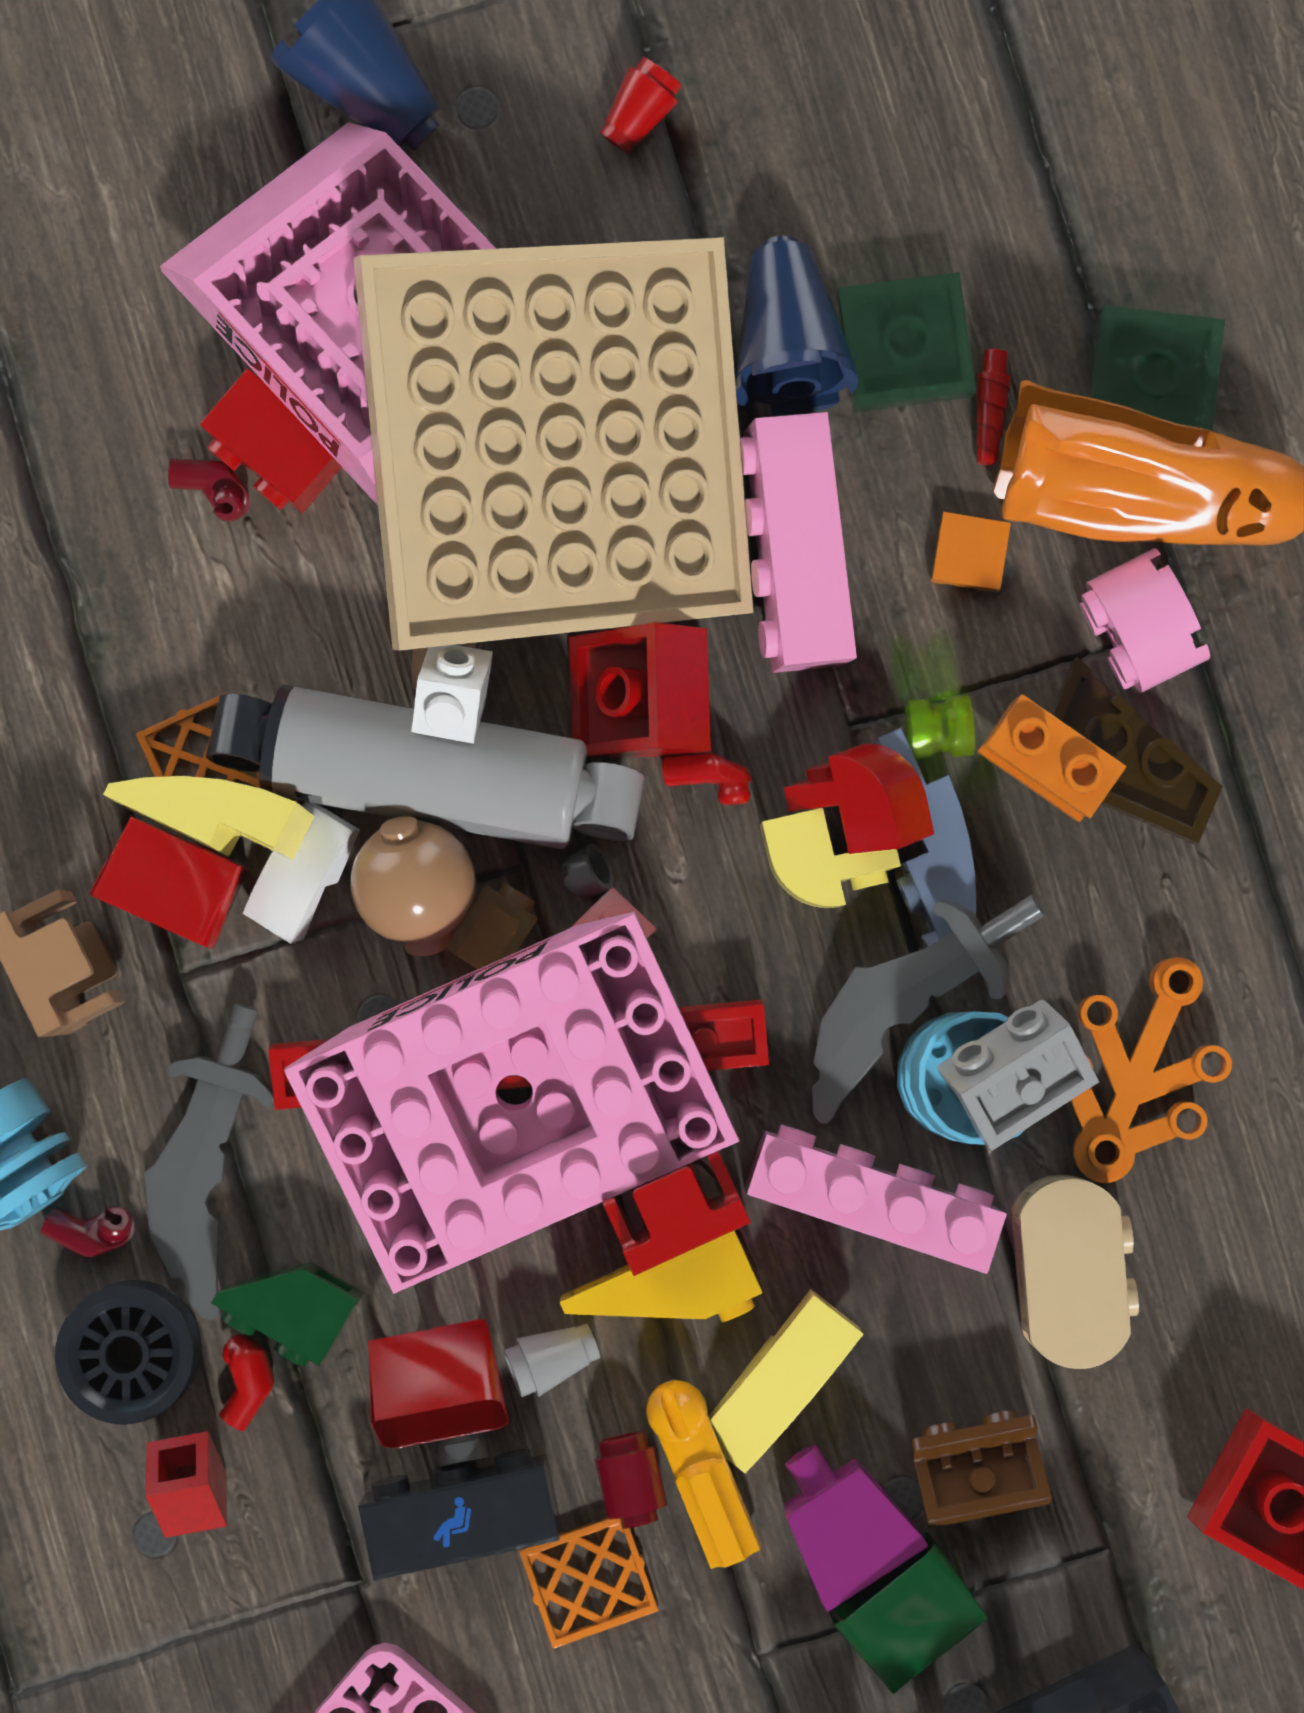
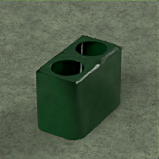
M929 1532L923 1533L928 1544L927 1548L834 1608L843 1621L840 1622L833 1612L829 1611L835 1627L892 1694L896 1693L938 1657L943 1656L987 1620L977 1599Z

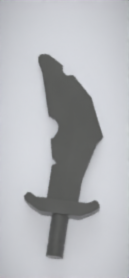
M1029 895L983 926L972 911L955 902L942 899L935 904L933 912L944 918L953 932L925 949L872 967H855L821 1020L813 1063L820 1071V1077L812 1086L813 1114L820 1123L827 1124L834 1118L843 1100L884 1054L885 1046L883 1039L887 1028L904 1023L910 1026L929 1007L932 995L940 997L979 971L988 983L990 998L1000 999L1006 995L1008 982L1006 961L997 947L1046 915L1044 907L1035 895Z
M238 1003L234 1004L217 1060L199 1056L183 1059L167 1066V1072L170 1077L186 1075L198 1079L185 1116L156 1163L144 1172L150 1238L170 1277L181 1279L185 1285L184 1297L196 1312L207 1320H214L221 1312L220 1308L211 1304L218 1292L220 1220L211 1213L207 1202L211 1190L217 1183H222L224 1178L226 1153L221 1148V1143L227 1142L243 1094L255 1097L264 1107L274 1103L273 1090L258 1073L240 1068L259 1010Z

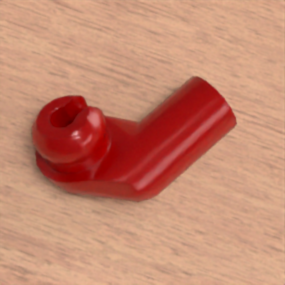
M705 752L666 756L663 759V779L668 787L704 783L718 785L717 799L722 805L746 804L751 798L748 783L753 782L747 768L722 756Z
M238 1334L231 1337L223 1347L222 1356L224 1361L229 1364L236 1389L221 1410L219 1417L234 1429L244 1432L273 1389L274 1375L264 1346L259 1341L252 1340L246 1334Z

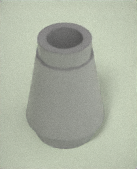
M587 1323L578 1327L574 1326L516 1338L517 1345L503 1350L510 1373L521 1397L534 1392L540 1397L588 1366L590 1362L600 1359L596 1341Z

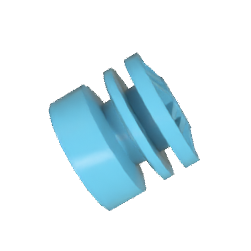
M949 1012L926 1021L907 1039L898 1059L897 1088L905 1110L922 1129L946 1140L985 1145L956 1093L943 1080L937 1067L940 1063L953 1056L959 1047L980 1039L1005 1023L1009 1017L991 1012Z
M29 1078L20 1079L0 1089V1231L19 1225L51 1204L63 1194L70 1182L88 1166L80 1153L73 1154L54 1165L51 1164L49 1158L70 1141L65 1132L36 1142L31 1133L45 1121L51 1110Z

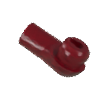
M170 459L168 466V484L170 489L202 491L214 508L213 513L222 521H236L247 513L250 507L249 491L238 475L222 461Z

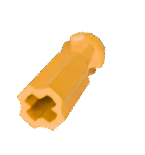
M671 1380L656 1387L648 1398L646 1406L647 1420L661 1442L674 1474L676 1485L710 1568H726L744 1561L747 1557L759 1551L761 1543L708 1418L705 1398L699 1389L692 1384L681 1380Z

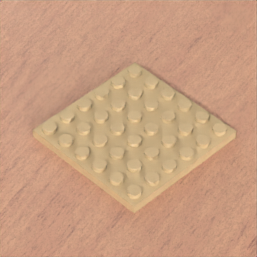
M724 237L360 255L353 258L392 650H409L635 626L653 622L663 623L753 613Z

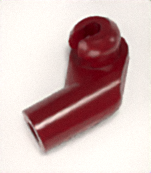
M120 1206L108 1207L105 1209V1212L84 1221L58 1207H54L45 1219L40 1234L85 1258L93 1259L124 1247L132 1238L135 1226L130 1212Z

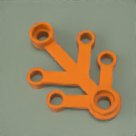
M1167 958L1157 963L1152 969L1149 977V986L1156 1000L1130 1060L1127 1057L1115 1026L1118 1019V1009L1114 1001L1104 995H1091L1083 999L1078 1007V1020L1084 1028L1090 1030L1114 1092V1097L1105 1117L1091 1088L1071 1100L1081 1127V1131L1073 1143V1159L1079 1171L1093 1181L1100 1183L1117 1181L1130 1171L1137 1152L1176 1137L1186 1140L1196 1139L1206 1130L1208 1121L1205 1111L1199 1105L1187 1101L1175 1103L1168 1110L1167 1116L1129 1128L1139 1104L1201 1080L1211 1083L1223 1081L1231 1072L1232 1059L1229 1053L1224 1048L1215 1045L1201 1046L1194 1051L1192 1057L1154 1071L1181 1006L1193 1003L1199 997L1203 988V976L1200 969L1195 963L1186 958ZM1176 970L1183 971L1189 979L1188 988L1181 994L1173 992L1169 986V978ZM1096 1001L1103 1003L1108 1010L1106 1021L1097 1026L1092 1024L1087 1016L1089 1006ZM1214 1052L1219 1056L1221 1066L1217 1073L1209 1076L1202 1070L1201 1061L1204 1055ZM1184 1109H1191L1197 1119L1195 1127L1188 1132H1182L1178 1128L1176 1121L1178 1114ZM1109 1140L1114 1144L1116 1153L1112 1161L1102 1164L1095 1157V1148L1100 1142Z

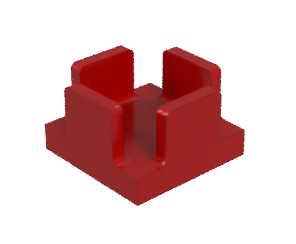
M719 1151L707 1155L723 1190V1194L712 1199L706 1197L691 1163L634 1188L633 1198L647 1227L638 1233H633L617 1196L602 1201L621 1243L623 1254L633 1276L751 1223Z

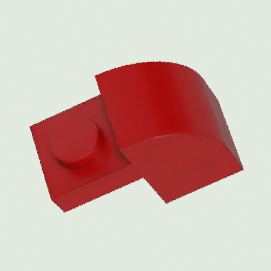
M861 744L828 756L829 763L805 769L806 780L784 787L789 812L839 805L849 854L900 849L934 835L928 800L919 775L903 756L883 745Z

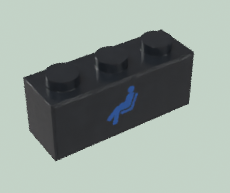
M518 1449L495 1456V1465L470 1470L469 1462H460L434 1469L432 1471L434 1478L409 1483L408 1475H398L372 1483V1492L364 1494L358 1508L373 1581L559 1541L562 1526L547 1455L543 1454L532 1457L530 1449Z

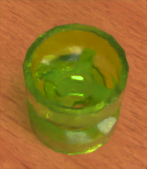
M969 695L950 696L944 703L931 704L926 699L906 701V740L915 761L930 760L935 753L948 752L954 758L974 755L975 727Z

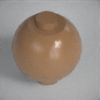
M411 816L392 818L381 825L380 830L374 833L359 850L353 863L350 880L355 907L365 923L380 936L397 943H403L406 952L414 956L433 955L451 945L453 942L452 930L467 915L473 902L476 887L472 860L460 840L447 829L437 824L416 820Z

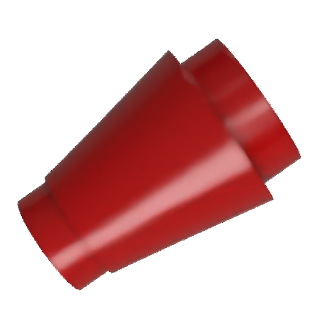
M642 57L635 68L628 67L605 120V125L599 134L613 146L629 155L634 146L638 145L678 104L675 96L682 87L681 83L662 67Z

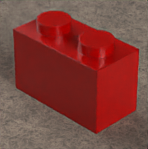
M248 368L199 424L212 438V441L206 448L234 472L243 464L259 479L252 487L280 511L289 503L303 514L342 468L271 389Z

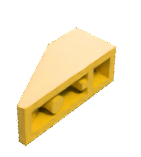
M734 1230L636 1276H633L629 1265L623 1266L562 1294L559 1303L564 1314L707 1319L718 1314L721 1322H725L752 1310L755 1307L752 1298L762 1294V1290Z

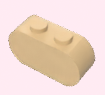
M1057 1174L1043 1177L1026 1187L1017 1197L1011 1208L1021 1333L1037 1351L1057 1365L1072 1369L1096 1367L1109 1361L1122 1350L1131 1335L1130 1316H1137L1139 1313L1136 1282L1134 1278H1126L1124 1254L1132 1253L1134 1245L1131 1221L1129 1216H1121V1209L1117 1201L1098 1185L1073 1175Z

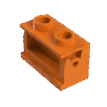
M1023 694L1011 702L977 751V753L1078 823L1085 816L1089 819L1093 816L1127 767Z

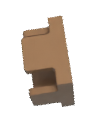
M55 890L18 910L0 913V961L38 1037L68 1035L90 1024V1020L126 1002L121 991H107L80 1004V994L115 977L118 974V969L95 923L87 921L73 928L69 920L58 919L42 928L40 921L77 903L72 892L67 890Z

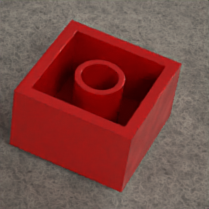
M1245 1408L1186 1517L1203 1534L1303 1590L1304 1440Z

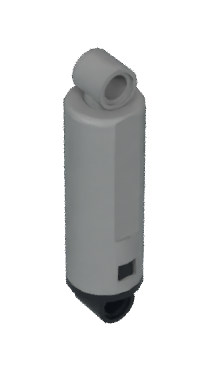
M283 684L277 690L273 703L242 694L220 695L206 758L216 765L228 769L260 773V788L279 796L391 818L411 816L416 820L431 822L444 828L557 849H564L569 845L573 829L585 835L604 840L627 841L634 837L645 777L634 769L617 764H586L587 748L581 740L481 721L474 744L411 732L414 709Z

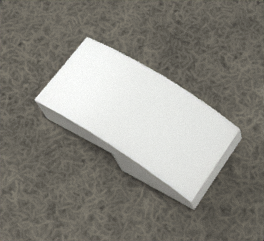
M304 802L302 807L315 815L294 859L291 860L272 851L242 913L290 944L304 940L325 887L339 882L360 829L322 806L311 802Z

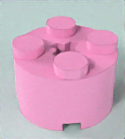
M1156 548L1086 582L1088 592L1081 595L1083 602L1080 603V608L1093 634L1097 636L1106 632L1114 647L1109 650L1111 656L1107 660L1120 687L1126 690L1135 685L1140 693L1210 659V651L1207 644L1195 649L1191 633L1201 629L1175 574L1169 565L1159 570L1155 568L1161 555Z

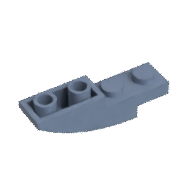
M900 728L879 737L873 744L886 746L903 756L919 775L926 792L934 835L908 845L910 847L917 844L922 855L901 864L900 867L904 876L896 879V883L909 912L913 913L918 910L921 912L929 930V933L921 936L923 946L927 948L953 932L947 921L933 912L934 906L938 901L945 899L955 902L972 911L976 916L975 870L966 823L950 776H945L926 785Z

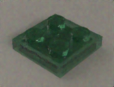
M960 272L838 288L837 299L841 328L856 364L858 374L857 389L852 394L850 393L853 413L974 397L976 386Z
M1103 305L1099 311L1090 398L1123 405L1176 424L1213 431L1225 319Z

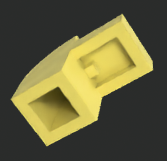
M823 807L763 821L760 824L768 863L776 881L793 898L810 906L820 908L844 906L846 902L841 881L850 879L853 891L888 883L886 871L901 866L897 849L855 854L845 853L834 856Z

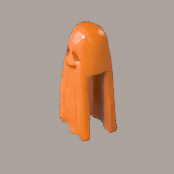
M1029 380L1021 381L1018 406L1005 434L1001 465L992 487L993 493L998 498L1004 499L1001 514L1004 519L1030 523L1084 538L1113 542L1263 546L1292 540L1304 531V466L1291 456L1265 447L1245 443L1211 430L1176 424L1123 405L1046 388Z

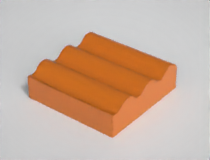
M943 512L940 520L931 582L998 593L1001 588L1011 523Z

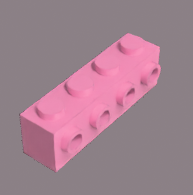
M828 412L755 418L744 431V438H740L742 474L749 475L751 499L745 500L748 536H756L758 560H753L751 564V581L754 595L756 597H763L766 621H760L758 626L761 655L763 658H770L772 673L844 666L856 659L857 654Z
M781 1124L778 1135L763 1130L744 1188L747 1195L988 1274L1007 1215L999 1208L992 1206L995 1195L960 1183L956 1193L934 1187L932 1184L935 1175L903 1164H899L896 1174L874 1167L875 1155L840 1144L837 1154L813 1147L816 1139L815 1135Z

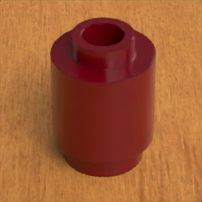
M644 1430L629 1432L597 1441L600 1456L596 1457L594 1462L607 1519H620L623 1529L639 1527L657 1521V1509L667 1506L668 1502L655 1445H648L646 1432Z

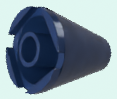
M318 0L294 25L298 30L297 34L300 36L298 41L289 48L281 40L270 57L271 61L291 78L359 125L386 132L399 147L407 143L412 150H415L439 126L432 117L439 109V105L378 0Z
M785 235L775 236L766 240L751 256L735 372L737 402L743 408L755 412L754 402L771 405L772 415L775 416L809 414L825 410L840 403L839 391L848 386L852 394L858 386L856 364L812 250L807 244L799 242L792 236Z

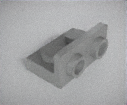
M1040 1000L1031 1006L1015 1011L1005 1023L980 1039L962 1045L954 1052L953 1056L940 1063L937 1067L943 1080L956 1093L980 1139L991 1151L1099 1083L1071 1025L1045 1000Z

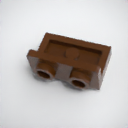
M1002 1411L984 1417L982 1419L983 1425L958 1429L955 1423L937 1424L925 1428L921 1431L922 1437L912 1440L911 1457L928 1528L1051 1504L1052 1496L1036 1438L1038 1427L1035 1415L1019 1417L1017 1411Z

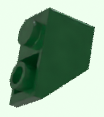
M309 1262L228 1284L216 1293L211 1304L223 1310L220 1318L232 1328L247 1335H253L255 1330H258L277 1341L274 1347L275 1351L287 1360L304 1367L308 1365L309 1361L320 1366L329 1356L365 1292L317 1264Z

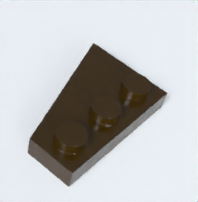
M1078 657L1074 658L1050 713L1127 766L1101 805L1193 845L1198 844L1223 786L1168 737L1164 738L1135 712L1136 709L1119 694L1115 695L1092 674L1093 671Z

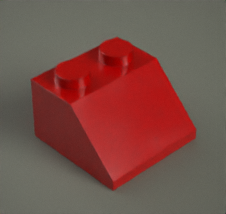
M653 622L569 637L571 737L585 743L587 748L586 759L663 757L711 751L707 628Z

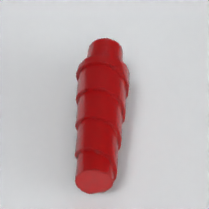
M1001 349L984 350L982 373L976 374V463L980 465H996L999 459L1000 438L1003 435L1007 396L1010 391L1011 376L1006 374L1008 351Z

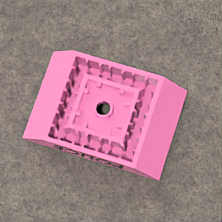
M348 122L160 265L162 273L378 505L358 304L355 301L357 290L353 258L360 255L496 248L386 132Z
M635 912L576 925L350 1026L284 1069L393 1294L739 1142L737 1133ZM519 1075L529 1081L533 1093L522 1104H508L497 1093L496 1087L498 1083L506 1076Z

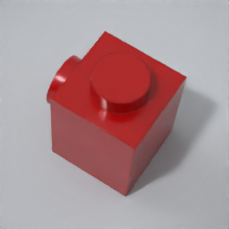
M209 1431L147 1442L145 1497L165 1538L227 1527V1473Z

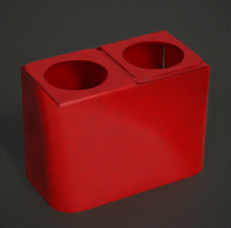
M131 816L88 895L214 950L248 869Z
M485 1319L435 1327L430 1330H421L368 1341L370 1419L382 1446L387 1448L409 1447L496 1430L508 1423L495 1344Z

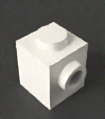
M460 645L428 647L417 680L411 732L474 744L486 704L493 652Z

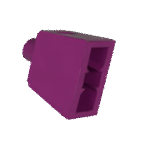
M813 1444L796 1453L785 1463L786 1468L802 1491L783 1505L785 1516L820 1600L827 1612L928 1547L917 1524L856 1458L833 1471L818 1446Z

